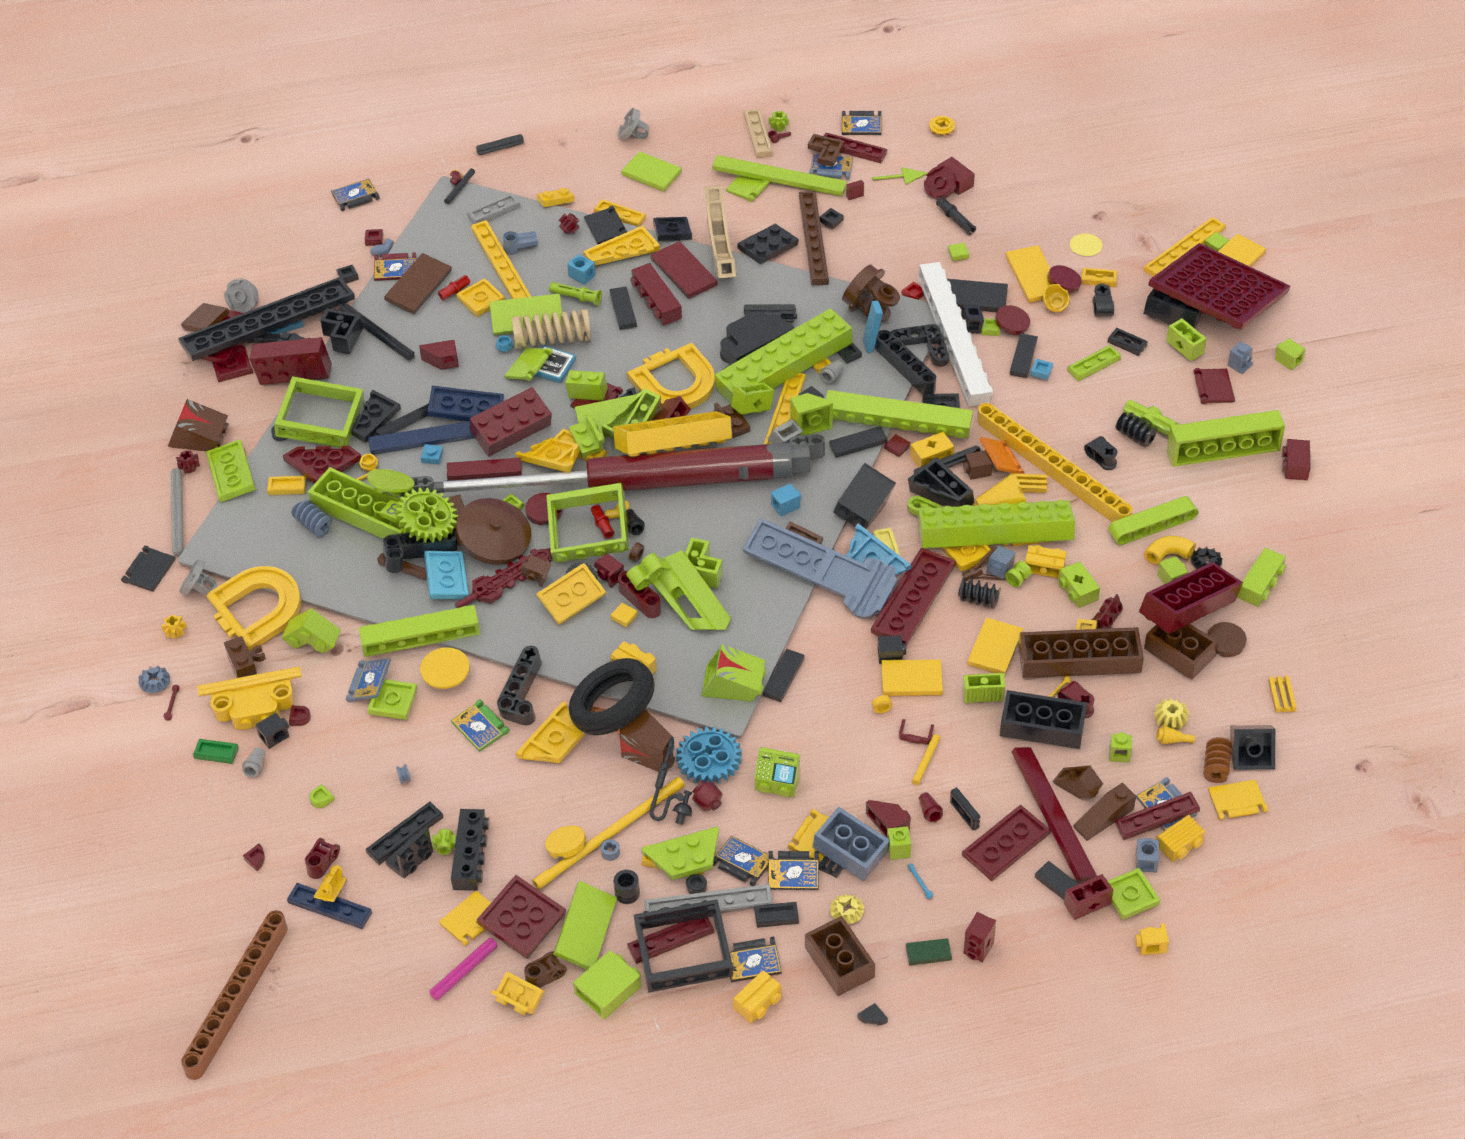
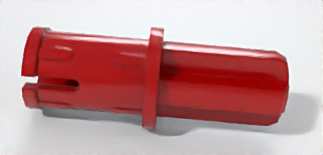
M464 275L454 282L451 281L448 286L438 291V296L442 301H445L469 285L470 279L467 275Z
M600 505L592 506L591 512L596 520L595 525L600 528L605 539L613 537L615 532L609 523V517L605 516Z

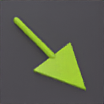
M901 167L902 174L872 177V180L903 177L905 185L928 173Z

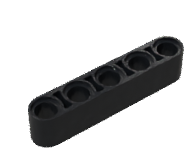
M878 331L876 339L877 352L921 394H934L936 391V375L890 331Z

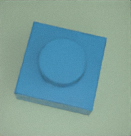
M1036 358L1030 376L1048 380L1053 369V363Z
M425 444L421 455V463L440 464L443 446Z

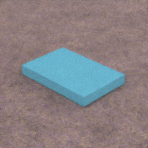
M425 551L424 559L429 599H463L467 597L469 593L463 552Z

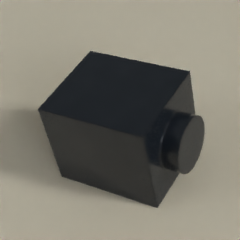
M901 635L878 636L879 664H882V660H903V655H906V643H902Z

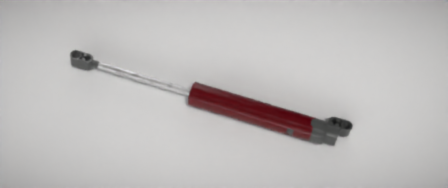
M819 434L800 435L792 437L790 443L646 453L639 456L595 457L587 459V470L572 471L570 473L559 472L434 482L430 476L411 478L414 481L413 489L418 492L419 488L423 492L426 491V488H429L431 493L436 490V493L587 481L589 488L621 483L623 490L628 491L792 477V474L810 472V460L821 459L825 456V438ZM401 492L400 497H404L406 492Z

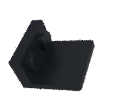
M425 827L417 835L414 834L386 860V866L404 879L409 874L415 872L417 867L424 860L429 859L433 853L429 829Z

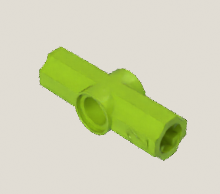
M1133 400L1126 402L1122 412H1127V415L1131 412L1134 413V418L1139 416L1140 421H1146L1145 426L1150 423L1152 424L1151 429L1156 427L1157 431L1168 436L1170 426L1179 424L1163 416L1157 407L1150 406L1147 408Z

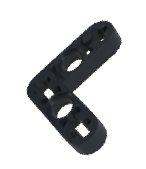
M928 324L891 331L905 346L926 343L932 363L938 367L947 365L948 351L938 325ZM916 333V334H918L919 336H918V337H912V336H910V335ZM937 343V344H940L941 346H940V347H933L932 344Z

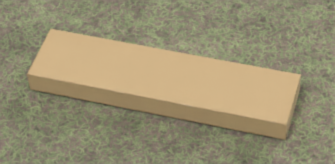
M760 109L744 111L745 121L756 158L773 156V150Z

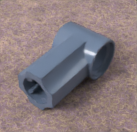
M508 231L503 234V249L507 254H515L521 248L538 245L535 231L520 234Z

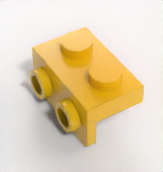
M506 971L498 989L491 991V994L497 996L495 999L497 1002L505 1006L508 1003L514 1005L513 1010L522 1015H525L526 1012L534 1014L545 993L544 990Z

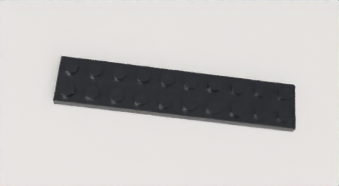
M337 277L179 337L178 340L192 361L200 360L205 356L218 353L244 341H249L257 336L325 311L327 308L332 309L344 302L348 303L355 299V295L342 278Z

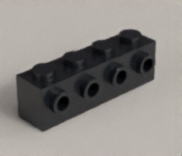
M460 809L451 873L453 890L478 891L479 883L483 882V870H481V865H485L483 847H487L485 831L489 830L490 819L486 818L485 809Z

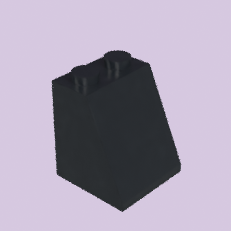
M864 463L838 500L833 513L854 527L860 524L867 530L886 505L896 482Z

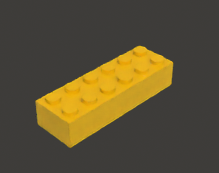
M717 411L613 426L615 449L628 454V456H639L641 452L653 454L661 449L663 451H672L674 447L691 448L693 444L705 446L713 441L715 443H724L726 439H732L731 417Z

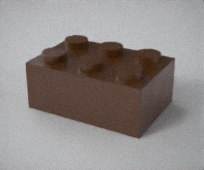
M1191 624L1171 633L1165 632L1158 625H1155L1146 634L1144 649L1192 680L1216 657L1218 641Z
M843 916L805 934V949L837 996L875 978L874 961Z

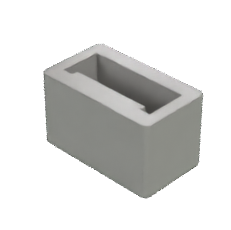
M791 419L775 428L768 437V441L771 444L790 443L792 437L800 436L802 429Z

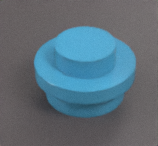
M507 335L500 336L496 341V348L502 352H507L514 346L513 340Z

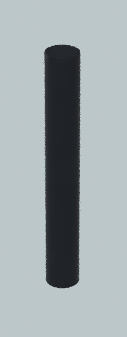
M470 168L444 199L446 204H450L475 174L474 169Z

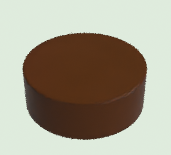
M636 542L630 551L629 559L638 562L643 555L644 545Z

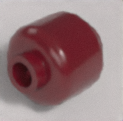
M702 781L692 791L693 801L703 811H709L710 809L715 811L722 804L720 800L723 793L711 781Z

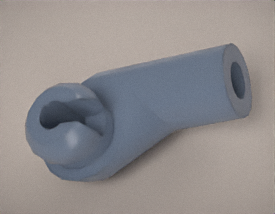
M386 239L383 245H375L370 250L371 255L378 254V256H382V254H388L394 242L391 239Z

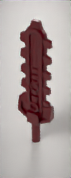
M534 548L530 550V555L547 562H550L552 559L551 548L539 550ZM530 555L518 557V562L515 564L512 562L508 563V568L496 570V575L492 577H485L483 575L472 580L473 593L456 602L455 607L467 606L475 600L479 603L482 601L490 604L502 597L504 588L508 587L511 589L515 586L514 582L518 580L523 582L527 579L525 576H522L523 572L520 571L524 560L528 561Z

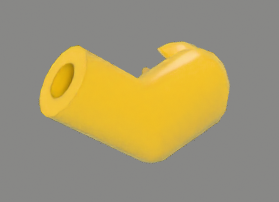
M625 500L626 510H628L630 504ZM619 504L616 505L615 509L605 510V515L609 519L620 518Z

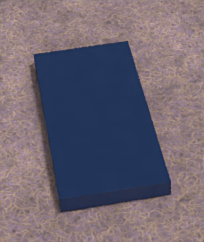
M432 385L427 416L470 421L471 417L503 402L504 394Z

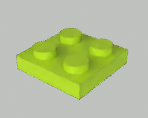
M384 679L379 696L371 698L367 709L368 714L407 720L418 689L417 684Z
M1140 868L1108 880L1114 890L1112 905L1122 920L1160 905V898Z

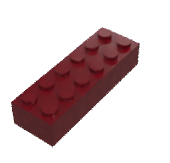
M1211 562L1147 592L1139 613L1145 616L1147 620L1158 625L1163 631L1171 633L1235 602L1243 582L1214 562Z

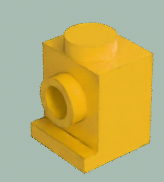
M1165 923L1161 924L1160 928L1147 927L1140 929L1139 934H1135V945L1140 947L1141 955L1167 953L1169 940Z

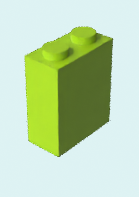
M610 950L573 982L574 994L605 1020L642 987L641 974L635 967L631 968L626 964L625 959L620 954L616 955Z

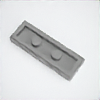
M510 193L471 210L467 214L469 219L476 224L485 220H492L521 206L517 198Z

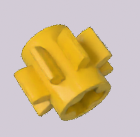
M170 615L164 618L165 624H162L161 628L167 638L170 636L176 639L184 635L183 629H186L187 625L183 621L182 616Z

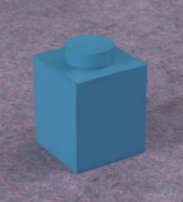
M791 484L771 492V505L780 516L800 508L801 494Z

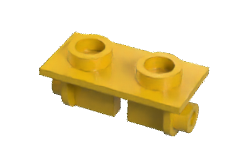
M334 865L331 867L330 874L327 873L314 898L322 899L323 901H335L347 881V877H342L343 871L341 866Z

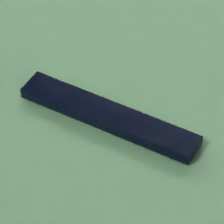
M470 421L372 436L368 437L370 452L374 455L424 447L425 444L437 445L474 439L475 437L469 430Z

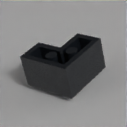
M327 308L320 320L323 336L331 338L333 351L350 354L363 330L360 315Z

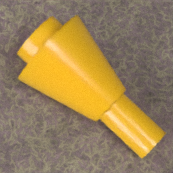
M1162 725L1161 728L1157 729L1156 740H1159L1160 745L1180 742L1194 743L1195 735L1182 734L1180 731Z

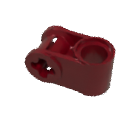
M1072 681L1057 693L1058 698L1086 702L1085 718H1089L1094 714V707L1092 706L1095 700L1094 696L1086 691L1078 682Z
M323 838L317 839L313 848L305 857L307 874L310 878L319 879L325 875L331 864L337 859L340 853V845L327 843Z

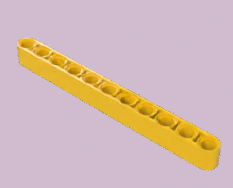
M990 403L979 405L977 423L1000 441L1005 440L1007 446L1111 522L1132 515L1133 508L1129 503Z

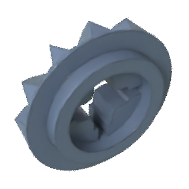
M158 665L155 668L150 666L148 670H142V675L138 676L140 688L148 693L160 692L170 682V675L166 668H160ZM157 676V679H158V680H155V679H152V680H151L150 677H154V678H155V677Z

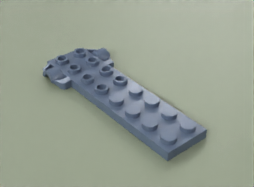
M762 518L759 519L743 548V552L844 597V605L848 607L852 614L859 618H871L876 613H881L898 582V579L895 578L896 569L892 565H886L881 560L867 558L864 563H861Z

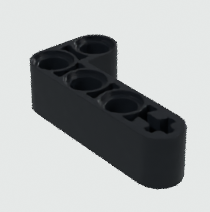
M455 531L452 534L449 533L447 538L442 536L441 541L435 538L434 543L430 539H427L426 543H424L423 538L416 541L415 535L411 538L409 537L410 533L387 535L383 539L385 567L390 573H399L403 570V559L424 558L425 551H457Z
M530 645L522 650L497 700V706L503 719L526 726L531 725L536 718L531 702L524 700L542 664L539 650L535 646Z

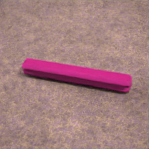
M488 938L429 990L430 996L434 1000L440 999L497 948L496 941Z

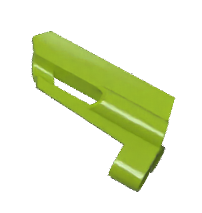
M683 550L662 558L658 557L655 552L642 559L641 564L634 566L626 573L637 590L653 584L690 630H727L731 620L730 615ZM686 595L702 618H689L677 601L678 598Z

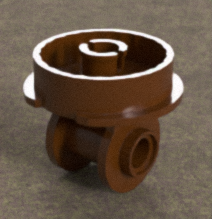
M870 264L856 275L842 296V301L849 305L848 310L850 312H854L861 307L864 314L868 317L872 301H878L883 312L881 322H886L890 318L891 311L889 307L898 304L900 294L892 285L880 280L884 276L885 270H878Z

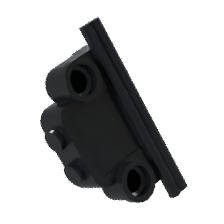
M754 311L727 325L726 337L720 342V358L732 365L795 329V327L791 323L785 322L777 314L765 316L762 312Z

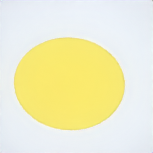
M1087 233L1078 234L1070 241L1072 251L1081 256L1096 255L1103 247L1102 241L1097 236Z

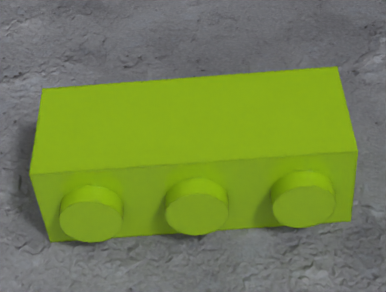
M1265 547L1242 581L1243 584L1237 598L1259 607L1262 601L1268 599L1269 590L1275 588L1279 579L1278 576L1284 574L1287 567L1285 565L1286 556Z

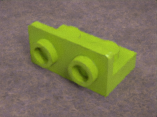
M586 414V421L569 426V431L575 443L579 445L582 458L603 451L604 436L602 432H598V424L595 419L591 418L590 414Z

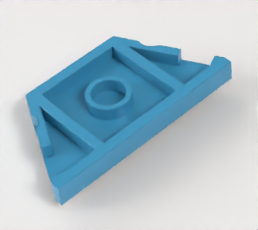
M860 524L856 525V532L854 538L851 539L850 550L846 556L861 563H864L867 558L879 559L886 565H892L896 569V575L912 568L909 562Z

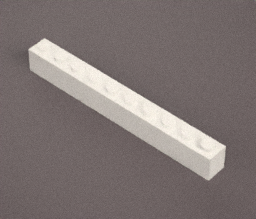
M940 262L919 265L918 279L935 323L941 329L949 359L967 405L971 407L982 403H989L990 397L993 395V389L988 384L987 373L982 369V361L978 359L976 346L972 344L971 334L966 329V321L962 319L961 309L956 304V296L952 294L951 284L946 279V271L942 269Z

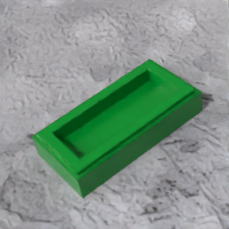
M199 739L193 757L199 760L233 764L239 747L235 743Z

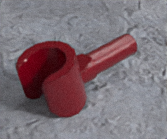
M771 130L768 132V136L772 143H777L780 138L791 136V132L778 134L777 131Z

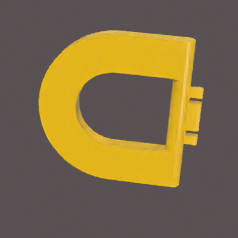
M692 342L673 351L666 348L664 353L662 351L649 356V359L644 358L643 365L626 372L627 378L639 393L646 388L661 396L660 407L666 399L681 396L690 409L695 408L711 396L715 387L714 370L711 364ZM678 358L694 376L695 382L685 390H667L659 384L649 371Z
M258 566L242 571L210 591L206 596L218 611L213 616L214 619L227 633L229 638H233L235 635L238 637L242 636L249 651L284 631L289 620L298 615L301 607V594L296 581L284 570L271 566ZM268 588L277 592L279 602L276 608L246 629L241 626L227 608L256 589Z

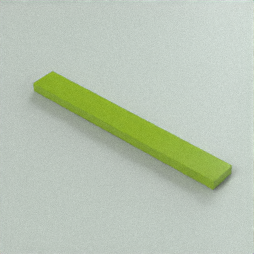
M720 155L716 156L712 165V170L767 180L769 182L837 196H843L847 181Z

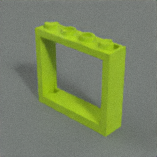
M292 376L274 424L275 436L338 448L348 446L352 437L351 429L360 414L364 402L363 389ZM299 392L353 402L343 431L286 421L295 393Z
M621 483L547 495L550 548L554 562L563 563L568 560H582L586 557H600L605 554L630 551L625 494ZM618 500L622 538L559 548L556 510Z

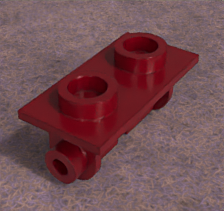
M1118 594L1114 598L1109 597L1105 599L1099 609L1100 613L1097 612L1092 619L1098 621L1097 629L1110 628L1122 612L1123 605Z

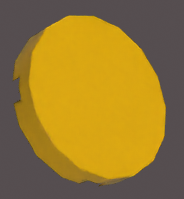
M573 825L563 826L549 834L545 841V847L548 854L553 858H558L557 856L569 858L584 848L587 838L582 828Z

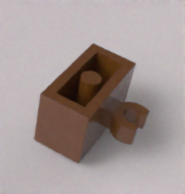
M242 636L223 642L236 678L257 674L254 661L261 662L266 659L265 654L261 653L263 652L261 645H257L249 651Z

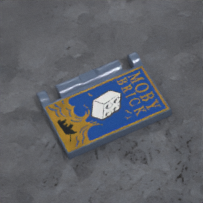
M813 154L809 174L817 172L819 176L842 179V175L845 174L846 179H850L853 157L839 156L832 167L817 163L819 154Z
M391 659L360 660L358 663L359 667L356 669L348 691L349 694L346 696V701L353 702L355 700L377 698Z
M1165 777L1162 781L1137 794L1136 798L1146 809L1182 794L1174 784H1170L1166 788L1170 780L1168 777ZM1198 812L1190 815V817H1195L1198 814ZM1181 819L1160 827L1165 831Z

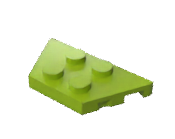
M716 826L642 847V854L654 861V865L663 870L671 880L711 870L714 864L719 828Z

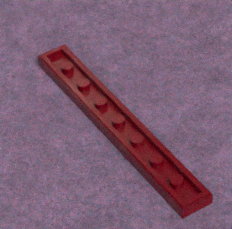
M1015 747L1011 753L1076 881L1085 882L1096 877L1097 875L1032 748Z

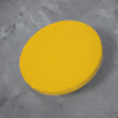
M454 648L436 649L427 654L420 665L422 679L429 686L438 689H448L459 685L467 678L470 671L467 656Z

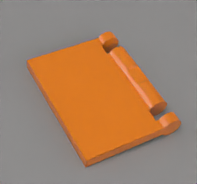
M985 437L979 438L998 470L1016 474L1025 473L1005 440L998 441Z

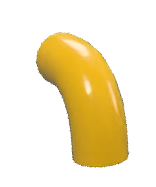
M1164 536L1151 543L1143 554L1145 559L1154 565H1158L1169 554H1175L1188 560L1196 548V543L1180 536Z

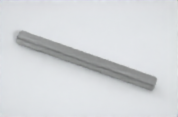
M179 468L171 470L172 552L174 556H180L183 552L182 473Z

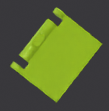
M738 176L727 187L726 192L753 202L770 182Z
M525 348L504 375L505 379L531 381L533 376L536 375L549 358L548 355L553 353V350L551 348Z

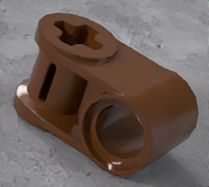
M551 951L525 966V981L541 988L561 978L566 973L567 968L565 965H561L557 956L553 955L554 951Z

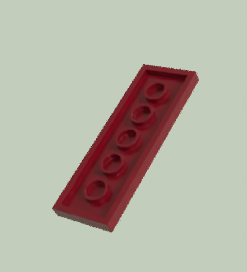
M920 548L911 563L912 568L905 572L872 625L871 633L878 636L901 635L902 643H906L907 646L954 569L956 561Z

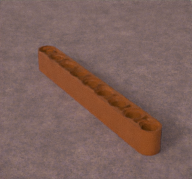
M274 910L267 914L183 1055L181 1064L187 1078L196 1080L204 1075L286 935L288 926L285 916L281 911Z

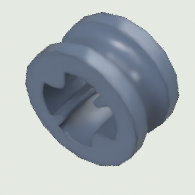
M404 764L402 768L397 766L396 769L400 783L404 784V781L411 782L407 765Z
M608 839L601 844V855L604 859L610 861L619 857L620 849L617 841ZM607 848H612L613 852H609Z

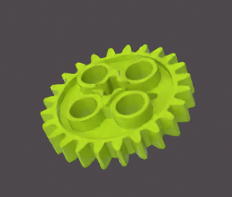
M419 488L418 492L412 489L410 494L406 492L404 497H400L395 515H397L396 521L399 522L398 527H404L403 533L410 532V538L415 535L416 541L423 538L424 543H426L427 539L434 543L435 538L441 541L442 536L447 538L449 533L452 534L457 522V509L453 508L454 503H448L449 497L442 498L443 493L437 495L436 490L431 493L429 488H426L425 492Z

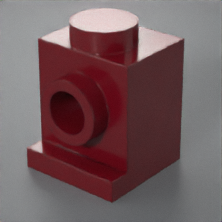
M605 554L602 558L597 559L594 564L598 576L602 580L608 581L610 588L618 583V575L624 571V565L609 554Z

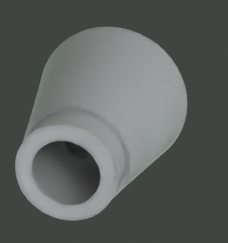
M835 360L822 368L820 373L821 380L827 384L835 382L843 369V363L840 360Z
M254 748L242 764V771L246 776L256 777L261 773L265 751L262 748Z

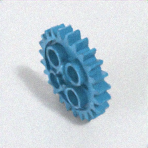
M707 726L705 731L697 728L696 734L690 731V737L684 735V742L679 741V747L676 749V762H678V768H681V774L687 773L688 780L694 777V783H697L699 780L705 782L716 780L721 784V778L728 781V774L734 776L735 770H739V764L742 763V750L740 749V743L736 741V737L731 738V732L724 734L723 728L719 732L716 731L715 726L712 731H709Z

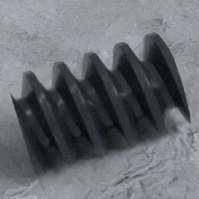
M1127 412L1122 413L1115 426L1117 431H1121L1123 435H1127L1128 438L1133 439L1134 442H1139V445L1145 447L1152 443L1158 430L1156 427L1151 430L1152 424L1150 423L1145 426L1146 421H1140L1139 416L1134 418V413L1132 412L1128 415Z
M963 577L958 597L960 596L962 602L967 597L969 603L975 600L976 605H980L983 601L984 607H987L990 603L991 608L995 609L1001 587L996 590V584H993L991 588H988V582L981 587L980 580H978L976 585H973V579L966 583V578Z

